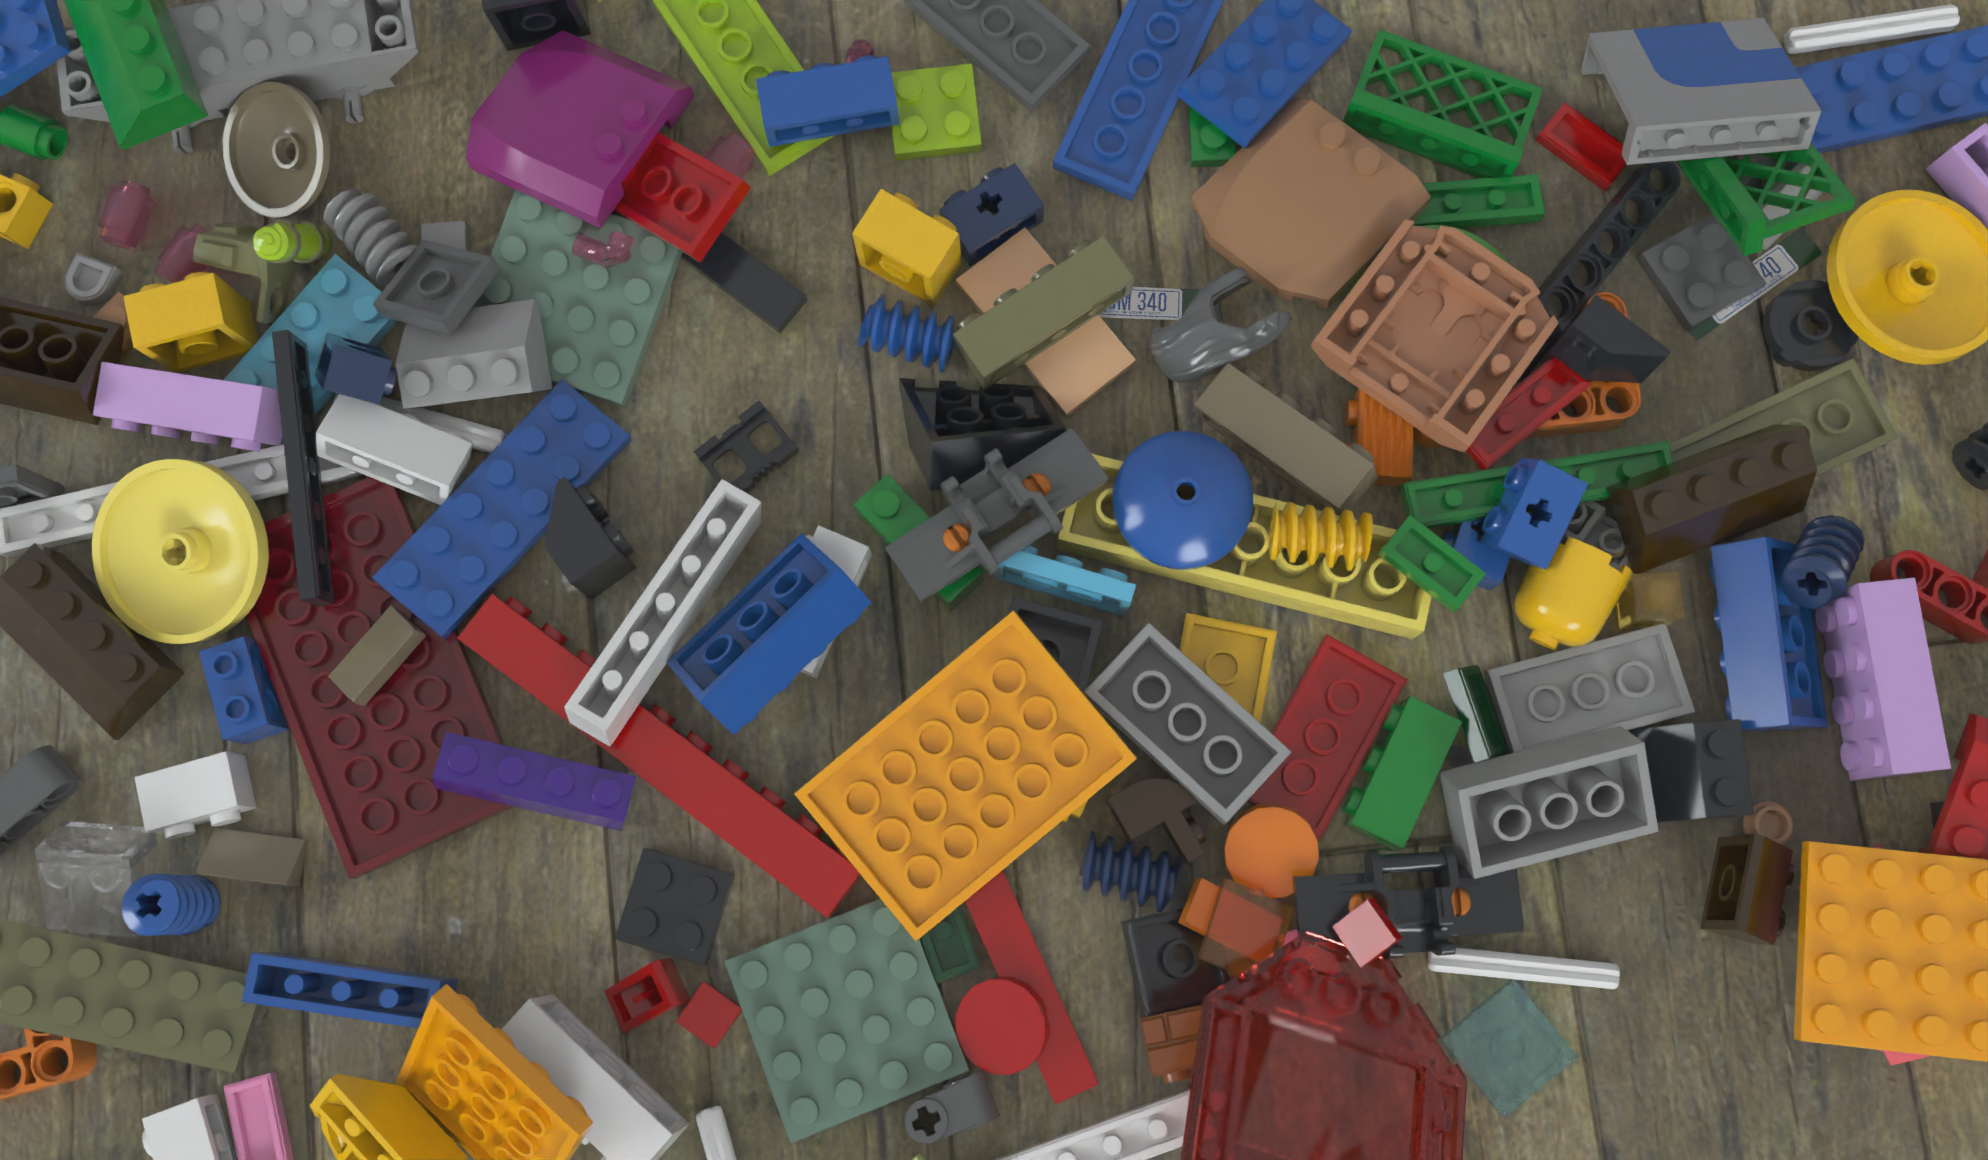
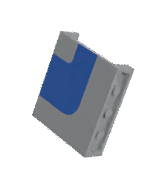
M1764 18L1589 33L1581 72L1583 75L1597 73L1605 75L1629 123L1622 149V156L1626 165L1809 149L1821 109Z

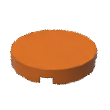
M1255 805L1239 814L1229 826L1225 838L1224 853L1226 867L1235 883L1249 894L1266 899L1287 897L1294 893L1293 877L1313 876L1319 860L1317 837L1307 819L1293 808L1283 805Z

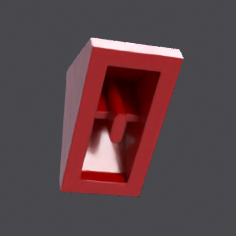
M672 957L651 962L604 991L623 1034L691 1000Z

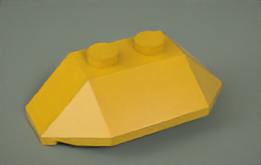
M336 1074L327 1081L310 1104L314 1116L320 1118L322 1132L337 1160H467V1155L457 1146L454 1139L447 1135L426 1112L423 1105L402 1085Z

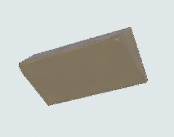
M390 606L328 677L352 702L365 706L427 635L396 608Z
M215 828L198 863L196 874L285 886H300L308 840Z

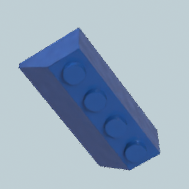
M801 533L666 663L694 697L735 735L744 725L752 722L759 711L776 694L786 689L803 668L813 659L819 657L826 650L827 645L847 626L856 622L861 613L872 602L834 561Z
M1769 537L1711 546L1712 560L1709 562V575L1712 583L1716 586L1718 601L1714 609V618L1718 629L1722 633L1723 650L1720 653V666L1722 672L1727 677L1729 696H1727L1725 702L1726 713L1729 720L1740 719L1742 731L1747 732L1828 728L1813 609L1802 607L1791 601L1784 593L1780 583L1782 571L1786 567V563L1796 544Z

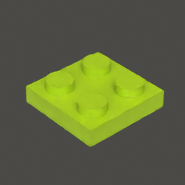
M972 63L891 72L899 116V125L892 126L896 161L982 152Z

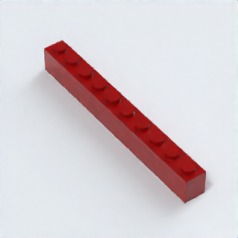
M491 594L457 639L569 723L564 706L597 659L583 649L578 655H575L563 646L568 640L565 635L547 622L542 628H539L528 619L533 611L511 595L505 602ZM639 703L611 746L575 727L826 918H832L862 877L837 845L833 848L819 838L824 831L820 826L802 813L795 820L782 810L787 803L784 799L766 786L760 792L755 790L745 782L750 775L748 772L729 758L726 759L723 765L708 754L713 748L712 745L693 731H690L686 737L672 727L677 719L654 703L649 710Z

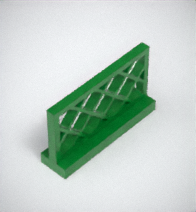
M1379 29L1342 122L1359 134L1479 178L1507 177L1513 175L1520 163L1524 151L1522 148L1543 88ZM1381 46L1398 52L1404 62L1387 67L1379 54ZM1427 64L1437 66L1442 71L1444 77L1428 82L1420 67ZM1373 67H1375L1376 72L1371 73ZM1409 71L1417 87L1401 92L1393 76ZM1467 79L1478 81L1486 92L1469 97L1461 82ZM1382 80L1391 96L1383 98L1364 90L1367 85ZM1450 86L1459 102L1442 107L1434 91ZM1514 94L1527 99L1528 102L1526 108L1511 113L1502 97ZM1423 95L1432 111L1424 113L1410 108L1407 101ZM1491 101L1500 117L1484 122L1475 106ZM1464 110L1473 127L1465 128L1454 124L1448 116ZM1506 125L1514 139L1513 145L1493 138L1490 131Z
M1810 143L1809 149L1757 153L1758 155L1778 158L1779 160L1775 168L1750 163L1754 154H1746L1742 161L1725 157L1676 161L1743 256L1762 251L1763 239L1854 209L1855 197L1812 143ZM1788 160L1807 164L1810 167V171L1808 174L1784 170L1783 168ZM1745 175L1768 180L1764 189L1744 186L1741 180ZM1776 182L1802 187L1797 197L1772 192ZM1812 189L1830 193L1833 199L1820 202L1806 199L1809 190ZM1765 204L1791 209L1789 214L1771 220L1762 211Z

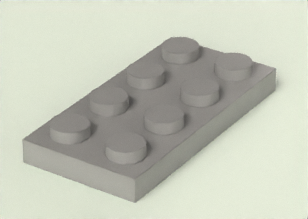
M1666 623L1484 672L1509 754L1618 726L1625 730H1631L1695 712Z

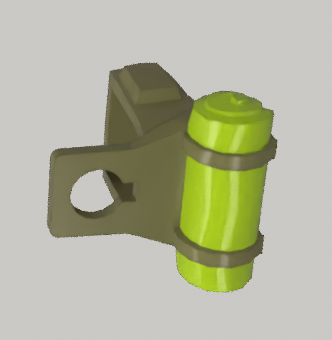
M277 219L276 223H271L261 229L242 223H220L214 226L213 230L197 234L193 262L259 277L261 289L256 320L264 324L274 323L286 310L289 285L296 264L313 263L325 257L331 247L330 237L323 227L315 222L302 220L300 224H293L291 221ZM276 290V303L272 311H270V299L272 293Z

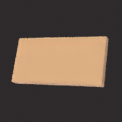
M1024 227L958 277L956 285L982 315L995 307V300L1004 292L1012 288H1016L1017 291L1021 290L1032 282L1031 278L1038 270L1049 264H1053L1054 267L1057 265ZM1098 315L1023 364V366L1067 418L1136 364V359Z

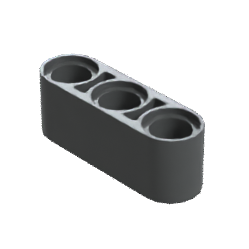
M51 745L42 746L28 753L0 776V856L72 796L81 785L80 779Z

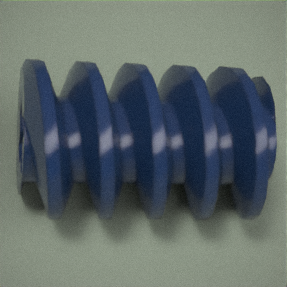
M1827 515L1817 517L1809 522L1801 532L1800 538L1781 575V586L1791 601L1802 607L1818 609L1825 606L1829 601L1840 597L1846 589L1851 573L1855 569L1860 553L1864 549L1865 538L1862 530L1853 521L1841 516Z
M1091 830L1079 876H1082L1083 891L1088 892L1096 881H1100L1101 895L1107 897L1113 887L1118 886L1121 902H1125L1130 894L1136 891L1139 907H1144L1149 898L1154 896L1157 912L1162 913L1172 899L1181 867L1182 855L1171 867L1167 851L1163 850L1153 862L1151 861L1149 846L1144 845L1135 857L1133 856L1131 841L1126 840L1117 852L1114 850L1113 836L1108 835L1100 846H1096L1095 831Z

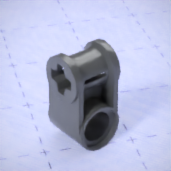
M979 1070L942 1086V1089L922 1096L912 1102L907 1109L904 1122L906 1131L913 1140L918 1143L929 1144L955 1133H962L1000 1117V1113L984 1072ZM926 1106L929 1113H939L940 1118L934 1123L935 1131L927 1133L924 1126L915 1127L913 1121L918 1119V1109L920 1107Z

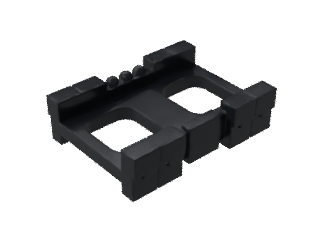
M757 401L739 415L738 418L741 422L738 425L734 424L722 434L723 437L718 439L714 435L694 451L718 483L722 477L714 469V462L728 451L736 452L747 468L742 475L733 482H730V484L746 493L755 487V481L760 482L762 480L761 476H768L767 471L773 472L775 465L778 468L800 452L797 445L787 436L760 401ZM769 423L780 435L782 442L770 453L763 455L750 442L749 435L762 424Z

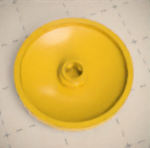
M1896 190L1868 200L1841 223L1832 238L1827 256L1829 289L1844 321L1870 347L1902 362L1933 365L1958 359L1988 340V229L1971 212L1958 203L1935 193L1922 190Z

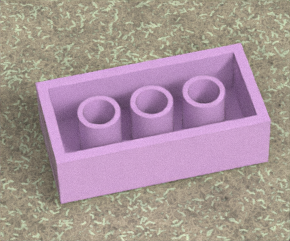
M1915 578L1857 583L1847 587L1840 597L1816 609L1815 618L1818 629L1824 635L1826 646L1824 668L1828 677L1832 679L1835 696L1832 701V713L1835 721L1840 724L1843 740L1840 758L1843 767L1849 773L1850 781L1906 776L1951 769Z

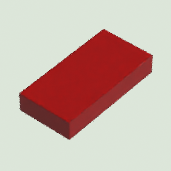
M1566 102L1562 104L1535 138L1536 142L1603 191L1610 187L1626 167V162L1622 156L1623 144Z

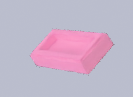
M271 1072L223 1086L238 1160H294L277 1072Z

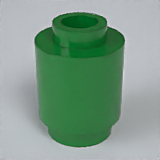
M9 104L0 110V145L39 160H46L48 158L56 160L62 156L68 144V132L65 127L60 126L56 119L17 104Z

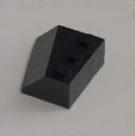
M899 378L909 447L930 491H942L941 483L952 476L961 485L983 471L986 466L984 455L995 448L1001 453L1002 461L1008 469L1066 432L1064 423L1040 386L995 383L985 390L982 386L979 390H968L956 386V381L939 380V388L915 387V379Z

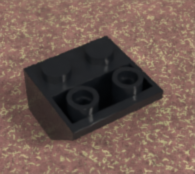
M563 477L556 485L544 547L569 583L592 600L636 569L628 557L635 551L621 531L617 530L609 520L604 523L603 520L609 517V514L598 498L591 494L584 484L576 488L566 477Z

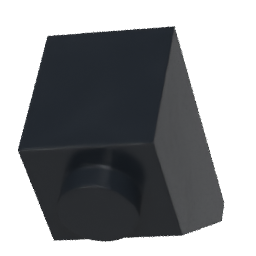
M1595 295L1564 331L1549 353L1585 380L1642 383L1668 357L1671 351L1599 296Z

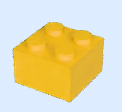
M880 189L852 232L860 266L935 308L962 265L959 233L956 232V227L940 215L930 217L919 211L917 204L901 193H895L893 196Z
M192 273L187 275L183 281L168 285L150 284L142 287L140 292L123 296L133 347L173 373H180L244 356L259 340L251 302L214 273Z

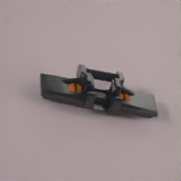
M1441 846L1439 851L1381 855L1378 850H1367L1364 855L1365 873L1293 877L1299 945L1342 942L1332 926L1367 899L1375 898L1403 937V939L1381 954L1385 959L1403 958L1404 953L1433 952L1437 956L1454 955L1456 953V946L1454 942L1449 941L1448 936L1524 932L1517 868L1474 879L1464 867L1458 868L1456 853L1452 846ZM1433 871L1434 888L1414 890L1385 889L1383 874Z

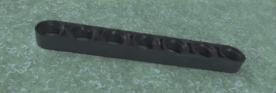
M1673 161L1644 163L1639 166L1538 288L1540 291L1538 298L1550 318L1552 316L1546 308L1548 296L1554 294L1561 301V313L1556 318L1559 324L1512 389L1526 378L1677 192L1681 176L1678 167ZM1653 168L1660 171L1663 176L1664 186L1661 191H1657L1651 185L1650 173ZM1628 199L1632 200L1638 207L1639 215L1635 223L1628 220L1624 212V206ZM1601 231H1606L1613 239V249L1610 254L1603 252L1599 246L1598 239ZM1576 262L1584 265L1587 270L1588 277L1583 286L1576 283L1573 278L1572 271Z

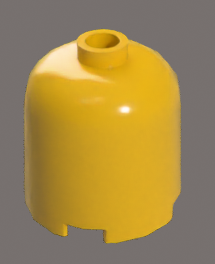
M1568 537L1565 545L1559 543L1547 570L1533 566L1528 567L1516 593L1514 601L1515 613L1520 622L1532 630L1529 639L1543 647L1556 650L1558 644L1570 647L1586 645L1593 641L1600 633L1632 575L1631 569L1628 566H1621L1619 571L1609 565L1613 556L1592 545Z

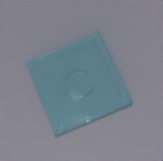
M1510 979L1439 1038L1499 1115L1504 1118L1578 1057L1521 986L1513 979Z

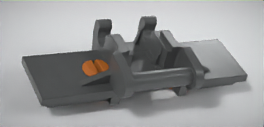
M1073 428L1067 430L1008 469L1002 461L1001 453L995 448L984 455L986 466L983 471L961 485L958 484L954 476L941 483L942 491L950 506L885 547L886 552L920 602H923L978 565L984 566L990 575L994 574L999 570L998 565L1048 532L1051 531L1055 534L1062 530L1063 526L1057 514L1109 481V477ZM1025 513L1035 514L1037 518L989 549L983 543V540L1006 527Z

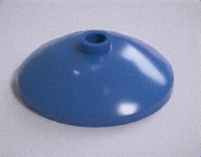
M1174 431L1148 439L1135 448L1125 459L1114 483L1112 495L1113 513L1123 538L1140 556L1156 565L1170 569H1196L1220 560L1239 543L1247 530L1252 516L1253 491L1245 467L1227 446L1212 437L1197 432ZM1181 486H1188L1193 490L1194 497L1190 500H1183L1178 496L1177 489Z

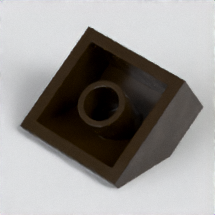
M1758 834L1719 837L1700 929L1754 944L1775 945L1776 938L1781 935L1785 926L1786 916L1784 910H1782L1785 891L1791 887L1794 879L1795 869L1791 863L1793 850Z

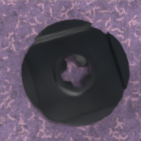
M1804 280L1796 282L1769 302L1765 308L1763 318L1764 338L1769 349L1772 351L1773 359L1783 367L1792 366L1802 371L1827 369L1843 359L1859 338L1842 318L1833 301L1829 284L1824 281ZM1805 316H1810L1812 323H1819L1821 329L1816 331L1814 335L1808 334L1802 327Z

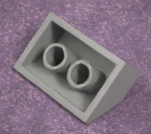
M538 299L471 308L452 335L408 323L405 325L395 363L403 409L553 389Z

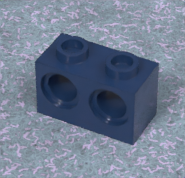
M326 333L314 376L323 390L380 405L382 395H390L392 392L397 369L391 367L392 360L382 348Z

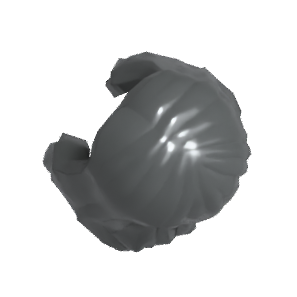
M1239 267L1214 278L1202 287L1179 321L1154 329L1150 335L1148 347L1151 349V354L1164 375L1177 383L1192 382L1214 373L1227 363L1253 355L1256 351L1275 340L1288 327L1292 317L1287 311L1277 310L1248 328L1226 323L1222 318L1220 302L1252 282L1251 279L1246 277L1249 274L1242 267Z

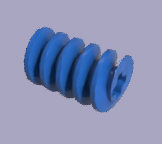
M881 294L874 305L871 304L866 312L860 329L858 346H864L871 337L872 350L880 352L888 342V353L894 358L905 347L907 362L913 363L922 353L924 367H932L939 358L940 371L945 373L954 349L953 333L956 332L954 330V316L949 315L943 325L939 326L937 325V311L932 310L925 321L920 320L919 305H915L908 315H904L903 300L898 299L892 309L888 310L886 309V295Z
M150 874L139 878L130 885L124 895L121 909L123 920L129 929L139 935H189L214 923L220 912L221 899L219 891L212 881L202 876Z

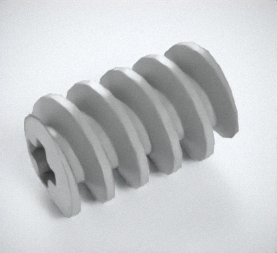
M357 189L342 191L331 200L323 213L326 224L334 229L335 235L341 241H344L345 247L352 254H355V259L362 267L366 268L367 274L373 280H376L377 285H388L418 247L417 245H410L411 238L406 232H399L400 224L395 219H389L390 212L385 206H379V199L374 193L361 195V192Z

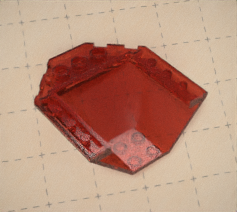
M1306 931L1203 997L1180 1160H1463L1467 1077L1458 1063L1451 1064L1438 1044L1437 1039L1441 1036L1419 1002L1413 1005L1398 981L1402 976L1392 960L1379 956L1368 965L1360 968L1343 943Z

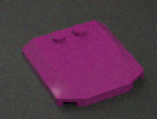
M562 30L521 53L474 114L471 121L466 160L470 169L601 228L625 195L621 186L622 182L663 125L672 129L693 100L692 86Z

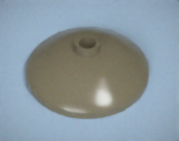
M270 81L251 86L238 97L228 114L223 133V159L229 181L239 198L249 208L267 217L285 218L295 216L313 204L321 193L328 175L330 142L326 125L318 108L303 91L286 83Z

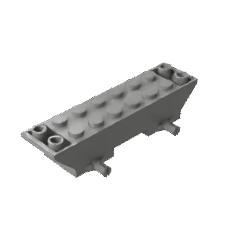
M214 0L167 9L208 113V116L171 131L173 152L177 154L192 153L190 128L203 121L225 117L224 109L232 108L235 101L245 90L262 82L271 81L292 85L303 91L312 101L328 98L341 99L344 104L346 122L356 123L357 120L360 123L364 121L361 97L374 90L395 87L394 75L419 52L412 1ZM74 26L64 27L71 52L56 61L62 112L67 116L110 122Z

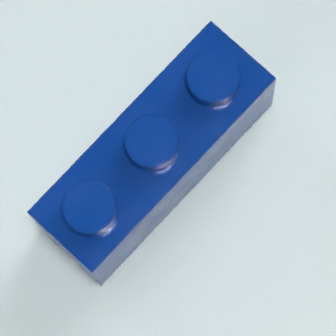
M867 55L857 58L854 62L839 65L820 63L811 67L810 70L793 73L784 70L774 71L766 77L756 79L764 129L770 147L899 125L898 107L888 56L878 58Z

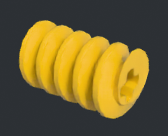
M1276 502L1273 508L1269 531L1270 558L1276 561L1282 548L1287 549L1290 563H1295L1300 552L1306 551L1308 564L1314 566L1319 554L1323 553L1326 557L1327 567L1333 568L1338 557L1344 556L1346 570L1352 571L1358 558L1363 559L1364 564L1367 562L1372 539V514L1363 512L1355 523L1353 512L1345 509L1336 521L1334 509L1325 507L1317 519L1315 507L1307 504L1298 517L1295 503H1286L1281 514H1279Z

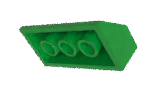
M64 0L121 149H128L208 116L164 0Z

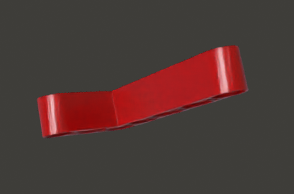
M1988 549L1972 580L1915 550H1904L1876 562L1871 568L1870 582L1899 579L1896 575V565L1904 571L1906 578H1915L1922 618L1966 643L1982 644L1988 642V629L1984 627L1980 617L1982 612L1988 619ZM1939 589L1947 597V606L1942 604L1938 597Z

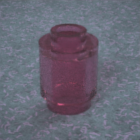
M731 131L726 137L720 136L702 157L743 179L753 168L752 162L757 155L742 137Z
M126 180L122 182L121 186L111 185L98 222V227L101 228L99 238L123 249L136 250L138 242H144L157 204V201L149 196L150 189Z
M197 223L191 229L182 224L157 258L161 262L155 271L172 283L183 281L187 275L192 273L208 272L211 266L193 262L197 234L208 230Z

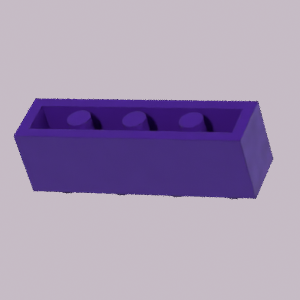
M446 732L432 779L435 789L622 831L636 776Z

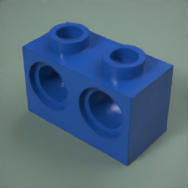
M243 636L199 651L222 740L246 745L290 730L256 640Z

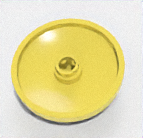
M190 459L153 461L126 474L110 490L102 503L92 536V561L97 583L106 602L120 620L137 633L149 639L169 644H186L216 638L234 628L246 617L255 605L265 583L269 549L267 533L260 511L246 489L230 474L216 466Z

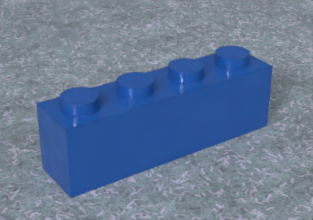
M281 952L251 953L241 1002L419 1028L431 996L446 984L456 992L458 979Z

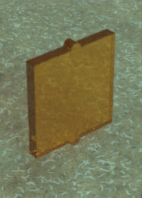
M1227 878L1222 879L1198 958L1227 970L1231 978L1241 976L1262 986L1271 987L1294 908L1266 896L1261 888L1252 890Z

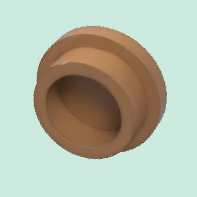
M1770 801L1752 805L1754 815H1747L1743 818L1745 835H1762L1784 845L1789 840L1793 829V822L1787 810L1781 805Z

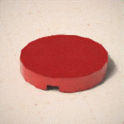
M1014 977L991 978L973 986L961 999L955 1015L956 1036L963 1053L975 1066L991 1074L1011 1075L1027 1069L1044 1053L1050 1037V1023L1048 1024V1018L1045 1013L1047 1009L1043 999L1029 984Z

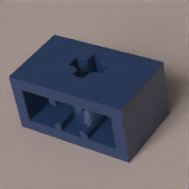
M1015 163L1005 169L998 167L991 170L982 178L981 184L968 192L960 190L952 194L944 202L943 207L940 208V215L956 227V232L959 233L961 254L970 267L985 258L1024 227L1029 231L1043 222L1044 204ZM988 208L989 211H984L982 213L983 209ZM995 211H997V214H995V215H993V216H992V214L990 213V212H995Z

